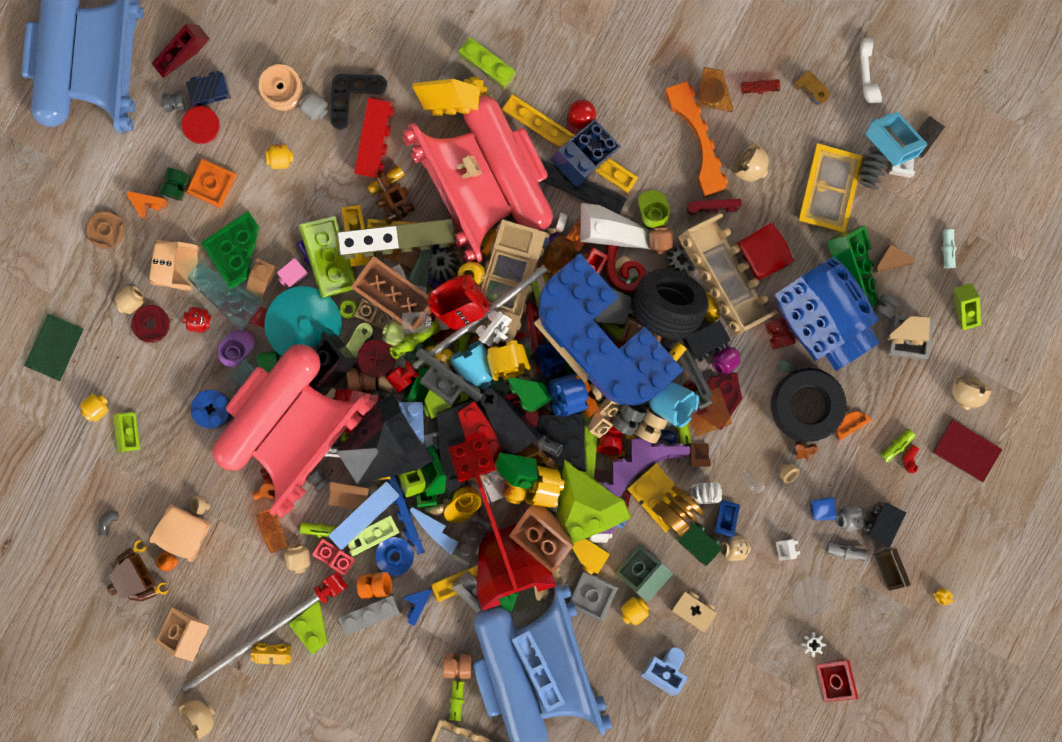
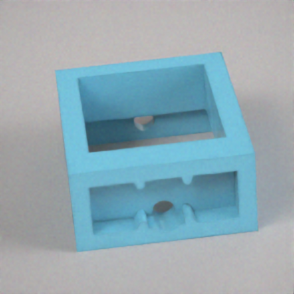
M899 112L888 113L883 118L874 119L869 124L870 128L865 133L894 167L918 157L927 146L923 138ZM889 127L905 146L901 147L885 128Z

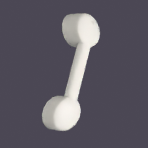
M874 37L864 38L860 44L863 95L868 103L882 102V97L878 85L870 84L868 56L872 55Z

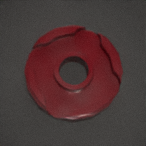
M146 305L137 310L132 318L131 327L133 333L140 340L146 343H156L167 336L170 330V319L164 309L156 305ZM149 319H154L156 322L153 329L146 327V322Z

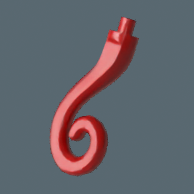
M606 245L605 255L609 257L605 262V270L609 282L614 288L623 293H635L641 278L647 273L645 267L636 260L623 263L620 268L622 278H629V269L634 268L638 272V278L635 282L624 283L618 277L615 269L618 246Z

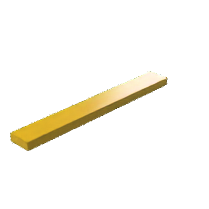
M511 94L502 108L503 112L557 148H561L575 136L513 94ZM610 158L595 171V173L627 194L638 179L636 175Z

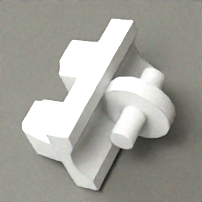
M492 310L488 314L491 324L488 327L482 324L476 330L480 337L479 340L489 347H492L494 343L498 344L501 339L505 341L509 339L505 334L509 330L507 326L512 321L510 317L502 312Z

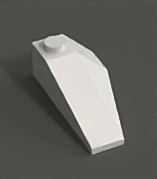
M581 204L580 242L650 249L649 232L651 230L600 205Z

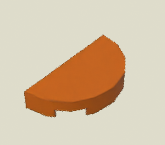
M852 411L845 414L843 422H841V425L836 430L838 440L840 441L872 421V419L867 414Z

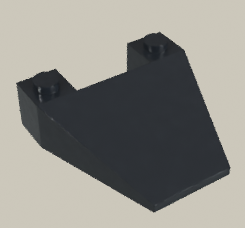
M473 398L436 413L438 456L446 475V488L449 493L467 486L465 481H458L448 447L466 442L458 410L472 402ZM477 404V406L480 408V410L492 426L487 413Z

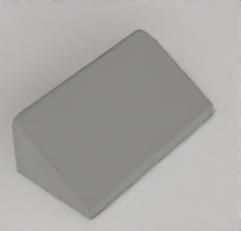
M466 572L451 588L476 612H479L481 606L476 592L477 580L469 572Z

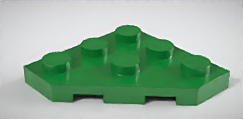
M249 211L201 242L230 289H233L248 278L260 227Z

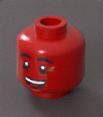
M190 307L188 312H184L182 323L186 324L187 331L204 333L206 329L209 330L211 315L208 314L207 309Z

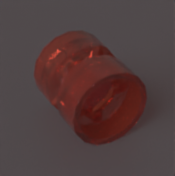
M784 318L765 324L767 334L771 335L769 341L772 350L796 344L794 334L790 332V327Z

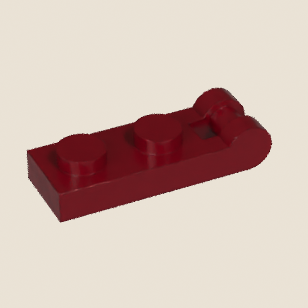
M741 199L693 201L689 203L687 213L692 216L697 214L698 211L716 214L718 210H726V213H734L742 207Z

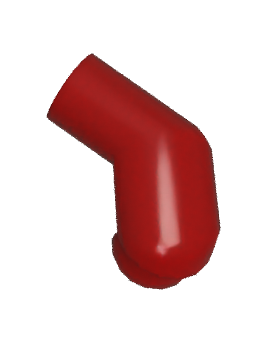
M911 444L902 457L904 469L912 474L918 471L914 457L920 450L913 444Z

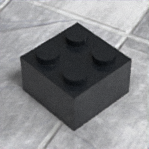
M720 320L684 339L694 359H698L699 362L711 356L710 352L714 350L719 352L728 347L727 343L731 341Z
M886 502L874 504L870 511L872 517L869 522H865L862 528V532H864L862 537L882 547L890 548L907 512Z

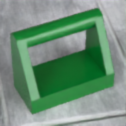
M434 445L427 447L434 460L420 468L426 482L425 494L427 497L445 493L446 475Z

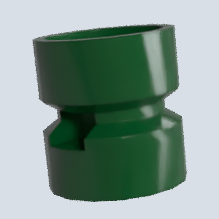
M167 167L164 174L165 182L161 183L158 193L182 201L185 194L183 188L188 185L191 176L182 171Z

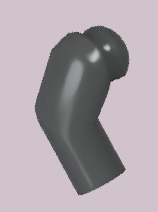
M109 510L100 517L98 535L108 536V525L119 518L117 511Z

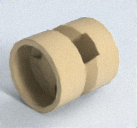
M648 407L646 408L647 414L643 421L639 422L635 434L650 443L656 444L662 434L660 430L665 428L668 421L655 414Z

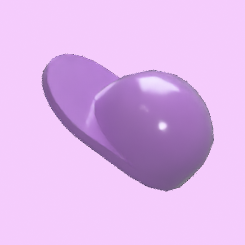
M242 329L231 331L218 346L220 362L227 367L233 368L241 365L254 348L255 339L253 335Z

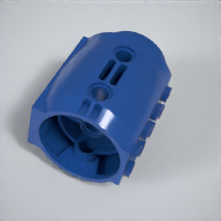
M836 256L826 260L774 294L783 318L814 362L826 356L834 370L837 371L879 344V340L870 326L880 319L874 312L867 296L845 265L838 261Z

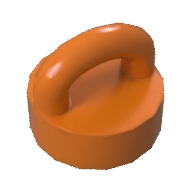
M168 551L162 552L156 560V566L162 571H170L178 563V559Z

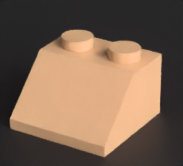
M171 607L155 642L172 655L193 662L209 626L201 620Z

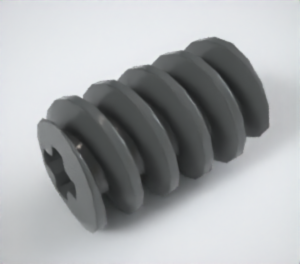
M872 146L869 148L870 153L866 156L868 160L863 163L865 167L860 170L862 174L858 175L857 178L863 186L879 190L875 183H882L878 176H885L881 169H887L888 166L884 162L890 161L876 146Z

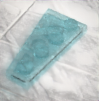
M198 263L188 275V280L241 332L263 304L261 298L238 285L230 289L220 274L201 263Z

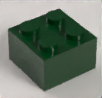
M690 522L688 524L690 529L682 537L678 535L675 540L700 563L708 566L722 550L719 546L721 542L713 535L707 536L704 533L706 529L700 523L696 522L694 524Z

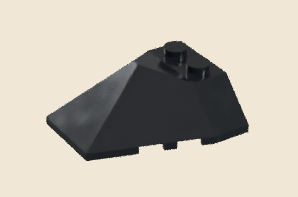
M393 393L373 406L336 451L357 484L416 471L434 460L403 414V409Z

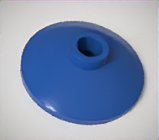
M388 538L377 547L375 553L376 564L382 572H387L391 576L402 575L413 564V549L402 538ZM393 553H397L399 555V558L397 560L392 559Z

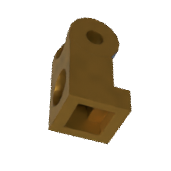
M810 70L793 85L797 91L803 88L815 105H822L829 99V90Z

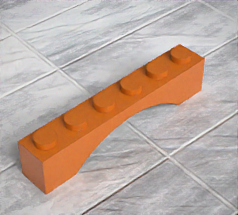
M685 81L666 88L664 93L670 110L678 114L689 124L698 139L701 149V168L697 182L703 198L725 191L728 180L726 175L720 171L719 167H722L719 157L714 155L713 149H715L713 140L711 138L708 139L706 133L708 132V127L705 120H701L700 114H702L699 103L695 104L693 98L695 92L692 85L689 86L688 82Z

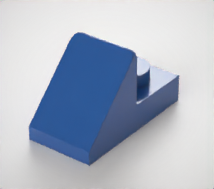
M721 500L717 520L713 527L714 532L734 537L740 509L739 504Z
M426 589L403 597V599L416 605L415 608L411 606L406 616L409 618L407 623L413 626L416 625L433 590Z

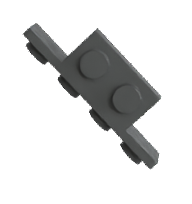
M421 348L417 351L416 356L430 366L429 370L420 380V383L450 406L461 391L476 402L483 396L476 386H470L466 383L463 376L450 371L446 363L439 362L433 358L434 355L430 351Z

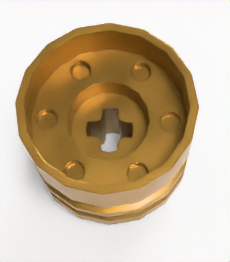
M674 485L671 490L676 496L673 497L667 492L666 496L670 503L667 504L660 500L652 508V511L682 537L690 529L685 520L689 518L696 522L697 518L692 513L696 512L699 516H702L704 512L690 494Z

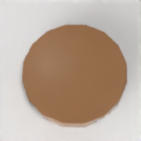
M110 211L96 213L89 218L86 224L88 239L93 245L101 249L116 247L124 237L125 227L123 221L118 215Z

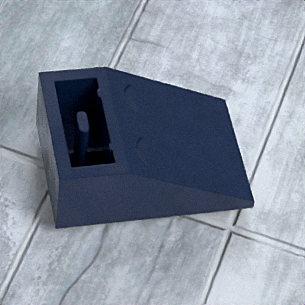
M595 119L559 148L551 161L578 187L619 150L621 146Z

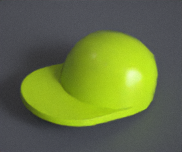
M656 190L643 192L638 199L643 223L650 228L665 226L670 217V208L666 196Z

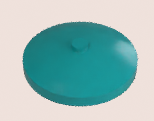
M299 286L282 292L272 301L266 312L264 327L269 344L282 357L286 350L295 344L307 345L314 349L315 345L318 346L322 339L320 336L323 331L337 334L340 338L342 320L337 305L330 297L321 298L319 289Z

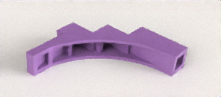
M639 436L635 437L630 442V462L627 459H617L611 466L612 485H609V482L599 483L615 496L621 497L629 483L643 470L668 458H688L690 446H685L684 444H674L673 446L655 444L654 447H651L650 442ZM615 526L598 534H614Z

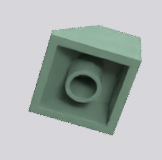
M639 545L615 572L617 576L647 602L653 598L673 575L663 563L642 545Z

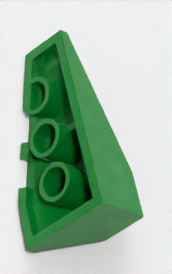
M865 225L837 234L827 240L828 249L832 257L836 256L838 261L842 262L850 271L867 296L871 306L877 304L879 301L876 280L871 274V267H874L873 261H870L868 250H871V243Z

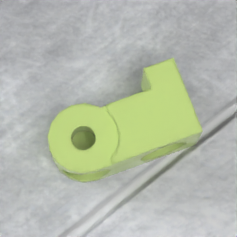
M368 323L359 324L346 345L355 358H357L360 347L371 340L374 335L371 325Z

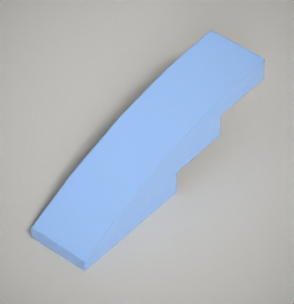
M385 482L328 537L342 550L400 495L388 482Z
M412 507L410 511L423 529L452 555L459 541L443 533L446 525Z
M530 631L512 639L515 649L547 713L565 704Z

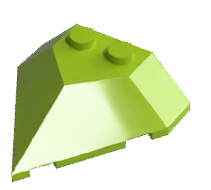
M564 460L562 479H564L565 484L563 490L559 493L556 519L573 543L606 531L631 518L624 499L618 495L615 496L605 486L583 471L573 467L567 460Z

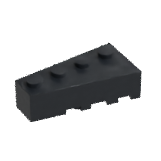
M323 331L320 336L322 339L318 346L315 345L314 350L319 355L321 366L309 386L326 396L357 362V359L337 334Z

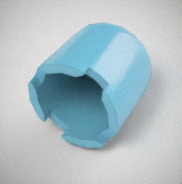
M476 341L469 344V349L463 353L460 350L454 353L449 360L455 372L463 376L466 383L483 390L491 385L490 381L493 378L486 358L488 351L481 341Z
M671 381L655 397L649 400V404L655 414L672 425L681 428L692 419L690 414L693 409L697 410L699 396L693 391Z

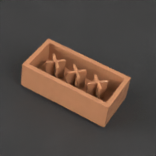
M374 256L351 286L353 290L413 333L422 327L432 313L427 302L428 295Z

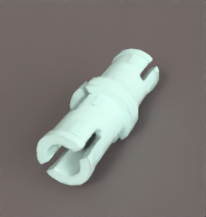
M954 229L942 230L943 247H941V251L944 257L943 268H956L955 251H957V247L954 242Z

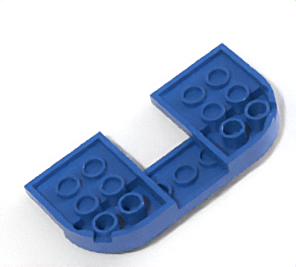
M578 254L558 273L552 276L543 287L539 296L538 313L540 321L547 333L561 348L564 347L589 375L587 378L607 399L621 405L634 406L643 404L655 397L683 369L646 327H643L620 349L617 348L593 319L618 298V295L581 254Z

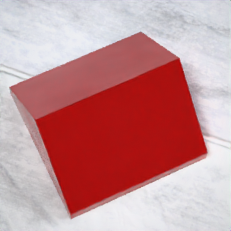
M841 658L816 665L825 703L858 699L848 659Z

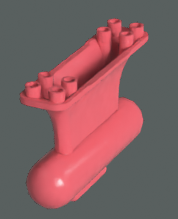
M486 95L479 96L478 110H470L469 114H463L465 123L470 131L467 134L452 138H433L423 133L415 123H411L402 136L406 146L413 144L414 148H412L411 157L414 163L421 161L424 168L427 169L456 227L457 234H455L454 243L457 248L464 246L466 250L462 255L464 263L477 262L480 264L482 260L480 246L484 236L497 222L512 214L516 224L539 231H545L549 228L553 220L551 207L538 182L546 179L548 174L528 133L524 128H519L512 132L499 104L493 97ZM474 156L483 174L477 177L462 178V175L466 174L467 169L465 167L458 169L457 166L464 163L463 158Z
M295 344L288 348L269 373L262 367L254 369L227 404L226 410L234 418L215 441L212 448L213 459L219 467L225 470H240L248 463L252 456L264 466L273 481L275 498L269 513L272 516L277 514L280 518L285 514H289L295 507L293 503L304 496L306 491L302 488V485L348 427L350 430H353L363 420V417L359 414L364 416L375 405L371 400L373 396L369 393L354 401H339L322 395L309 386L317 375L321 364L316 351L303 344Z

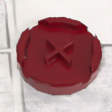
M377 339L364 343L357 355V363L360 370L366 376L372 378H382L388 375L396 363V359L390 354L392 346L383 340Z

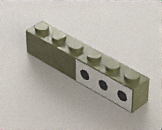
M452 219L335 233L338 256H343V259L355 258V254H362L363 257L374 256V252L380 251L382 255L393 254V250L401 249V253L411 252L414 247H420V250H429L432 245L446 248L450 247V243L455 242Z

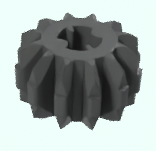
M675 245V251L672 249L668 251L671 256L665 257V260L671 261L666 264V267L673 266L672 270L684 271V274L689 275L688 269L690 271L695 270L694 266L691 265L693 263L684 247L681 246L680 250L679 246ZM680 256H683V259L686 260L683 265L677 260Z
M446 248L443 252L437 249V254L431 253L432 259L427 260L429 265L427 266V271L433 279L437 278L440 282L444 278L448 281L449 276L455 277L454 272L459 271L458 258H456L454 252H449Z

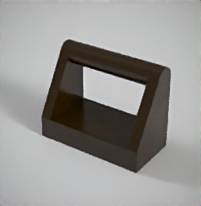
M891 547L874 554L889 591L911 585L897 548Z

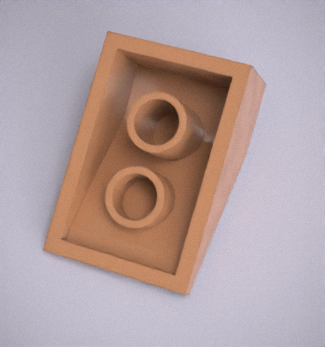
M532 505L527 509L509 535L551 573H555L574 546L553 513L546 507Z

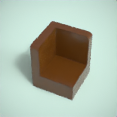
M689 444L690 467H710L709 444Z

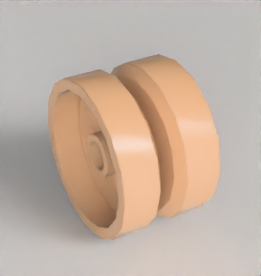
M280 64L270 66L262 73L259 79L261 96L275 110L287 111L293 109L300 103L303 97L304 87L302 81L293 68Z

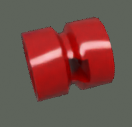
M612 426L606 434L598 438L597 451L604 455L620 454L622 452L621 438L623 433Z

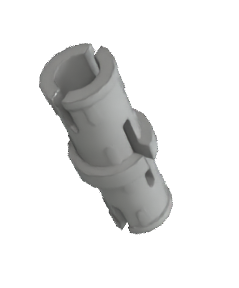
M831 542L828 544V555L843 557L845 560L855 559L863 562L867 559V550L857 549L847 544L846 546Z

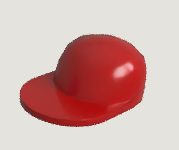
M580 99L570 105L567 114L566 130L576 135L596 119V109L590 101Z

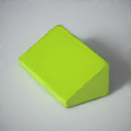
M136 412L114 414L113 421L117 452L140 450Z

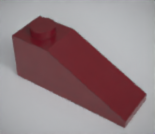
M185 24L152 64L159 74L165 78L196 55L209 41V37L200 25Z

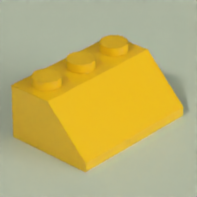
M455 79L418 82L412 85L424 110L432 112L434 116H443V113L456 115V112L469 114L470 110H478L480 87Z

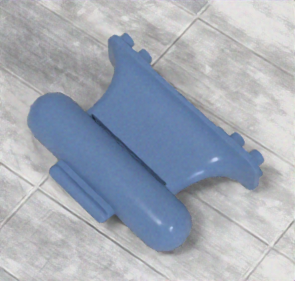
M41 0L39 22H28L25 26L21 75L24 78H33L31 112L35 121L47 127L60 126L67 121L70 114L71 99H79L93 103L106 110L111 115L114 129L119 134L133 131L134 121L130 120L128 112H135V101H131L129 95L134 29L136 28V19H143L144 9L140 7L138 0H115L110 4L96 8H79L80 0Z
M556 583L554 599L547 611L532 623L518 629L515 628L510 612L503 607L495 606L484 611L481 609L476 614L474 627L484 658L474 661L472 667L487 715L490 717L502 715L510 742H548V732L544 719L557 716H576L588 720L598 729L601 735H605L606 730L612 728L609 714L601 716L600 711L607 709L603 695L595 697L594 691L591 689L572 628L571 617L576 616L577 611L574 603L566 604L565 598L571 597L568 584L561 586L560 583ZM527 631H530L565 701V704L548 713L512 642V639Z

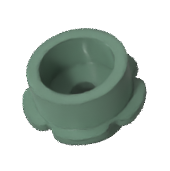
M780 360L779 365H777L780 368L779 372L790 374L791 370H796L794 369L795 363Z

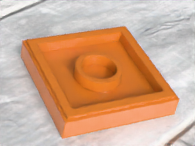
M201 158L186 193L221 209L237 174Z

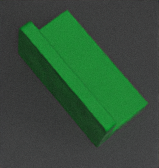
M422 366L418 369L420 376L417 378L411 377L412 382L407 386L401 402H423V405H425V398L429 389L421 384L420 380L426 374L428 368Z

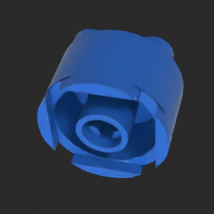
M576 373L553 379L546 386V389L553 398L551 399L553 403L552 410L556 416L566 417L588 408V405L585 406V401L588 400L587 389L582 379L575 377L577 376Z
M216 390L199 392L191 404L192 419L204 428L218 429L223 427L232 417L226 410V406L230 402L229 398L224 393ZM213 405V408H216V411L211 412L210 415V411H208V408L212 407Z

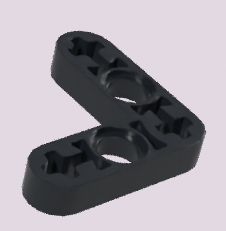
M336 75L332 80L330 119L332 126L337 130H343L348 126L350 93L382 94L388 87L386 79L380 75ZM340 79H343V81L346 83L342 86V91L346 92V94H335V91L339 92L340 88L339 85L336 84V82H339ZM358 79L364 80V88L357 89L355 82ZM368 79H371V84H376L378 80H381L384 86L377 89L375 85H370L371 89H368ZM338 97H343L346 102L344 106L337 107L335 100ZM335 110L345 111V113L341 112V118L345 121L341 122L339 126L337 122H334L338 119V112L334 113Z

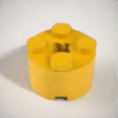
M517 340L507 342L506 346L500 348L496 346L487 350L486 358L492 378L495 381H499L498 377L508 380L510 377L521 376L525 373L524 369L526 368L528 371L530 370L524 345L518 344Z
M537 466L538 478L532 488L528 489L529 492L525 502L542 507L556 508L559 493L564 488V479H561L560 472L557 469Z

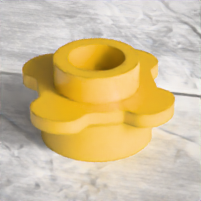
M939 588L937 592L932 594L941 605L953 603V595L947 589Z

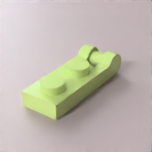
M392 516L365 528L348 544L351 550L349 552L351 557L400 533ZM360 539L362 545L357 547L355 540Z

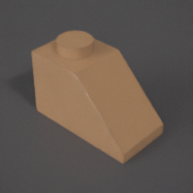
M257 258L248 279L245 296L263 303L278 268Z

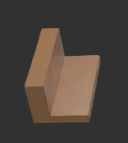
M330 482L329 490L331 491L328 505L356 510L369 498L370 488Z

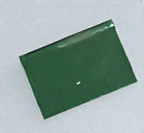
M47 314L24 366L61 381L84 329L51 314Z

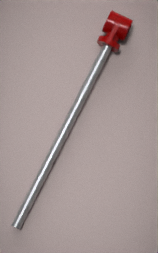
M542 265L489 305L490 310L485 313L482 319L459 328L431 349L430 352L434 357L488 317L492 310L496 311L548 270ZM421 359L414 363L407 360L404 363L405 368L398 366L385 378L398 393L412 382V376L415 378L420 376L418 369L426 364Z
M336 571L322 581V587L317 585L313 588L315 591L314 595L182 687L183 690L188 693L317 601L321 600L323 603H326L329 595L332 598L348 587Z

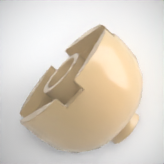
M757 143L748 146L749 151L747 154L743 152L733 167L735 171L733 174L743 181H756L759 178H764L769 172V156Z
M958 375L953 382L952 396L960 403L959 407L970 410V408L983 406L989 399L992 388L987 389V384L974 378L968 377L967 380H963L962 376Z
M190 700L178 707L180 715L183 716L185 714L184 722L195 738L200 740L210 733L214 725L212 715L215 714L210 704L205 705L202 701Z

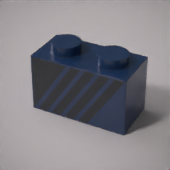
M214 71L209 73V76L203 78L195 76L186 82L190 101L194 107L231 98L226 76L223 72Z

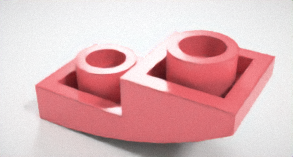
M323 538L319 540L311 552L314 557L346 576L355 562L353 557Z

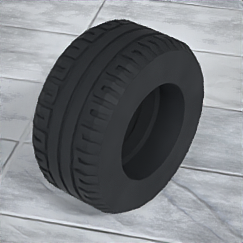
M655 269L646 273L641 278L631 301L632 310L639 323L652 333L669 339H682L696 333L709 307L708 298L702 286L690 276L672 269Z
M804 368L796 370L780 380L772 394L770 407L774 422H776L777 427L786 436L798 441L813 442L827 438L838 429L846 414L847 401L845 392L835 377L823 370ZM804 387H812L819 390L826 401V411L823 417L814 423L799 421L791 411L790 404L794 393Z

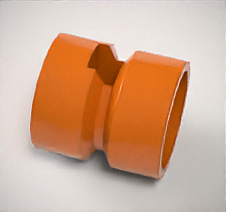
M389 573L360 574L357 579V591L360 598L389 597L392 591Z

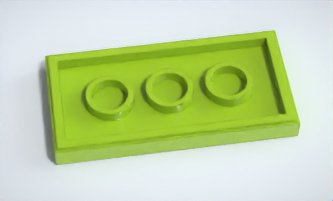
M336 216L300 224L299 229L321 298L352 291L351 286L356 279L349 259H343V256H338L335 233L340 232Z

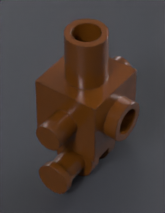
M387 174L376 178L382 192L376 194L379 199L376 205L379 209L383 207L384 211L390 210L391 214L384 216L388 224H391L394 220H401V216L406 217L409 212L415 210L411 202L406 206L403 204L407 202L405 195L408 194V190L406 187L401 188L400 184L392 186Z

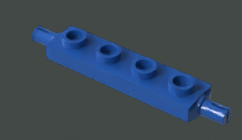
M397 475L390 476V479H386L385 482H388L400 495L393 503L398 504V518L400 522L404 521L406 529H403L405 537L414 544L417 555L425 553L421 543L422 540L418 536Z

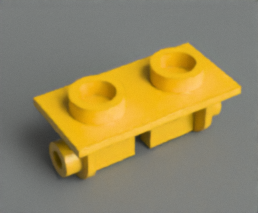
M259 643L252 647L250 655H252V661L256 664H269L270 657H272L273 664L287 665V663H291L290 653L292 646Z

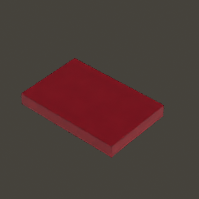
M951 420L932 453L980 482H984L1003 449L956 421Z

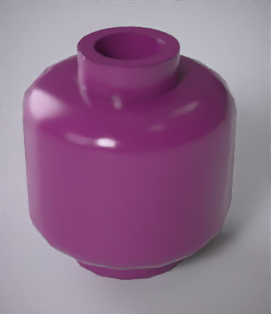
M728 346L716 352L712 357L713 368L720 374H730L740 365L739 351L735 347L731 348Z

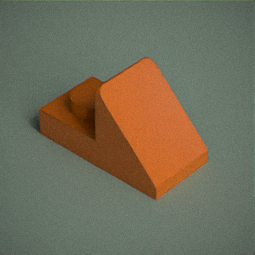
M127 191L129 200L144 220L148 205L153 210L161 211V208L167 209L168 201L164 198Z

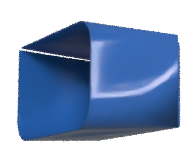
M834 497L809 501L812 520H836Z

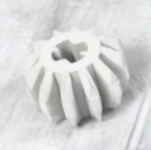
M698 483L690 487L689 494L698 504H714L722 500V489L719 483Z

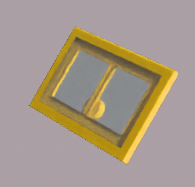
M816 144L798 221L841 233L846 231L858 182L857 177L863 161L862 155Z

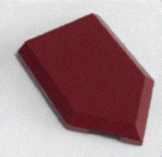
M737 372L710 377L707 384L713 393L710 396L713 404L703 409H700L698 406V411L695 412V414L719 430L723 429L743 399Z

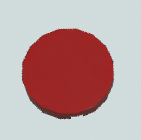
M197 106L188 110L183 116L181 123L182 131L186 138L200 145L213 141L220 130L218 116L213 110L204 106Z

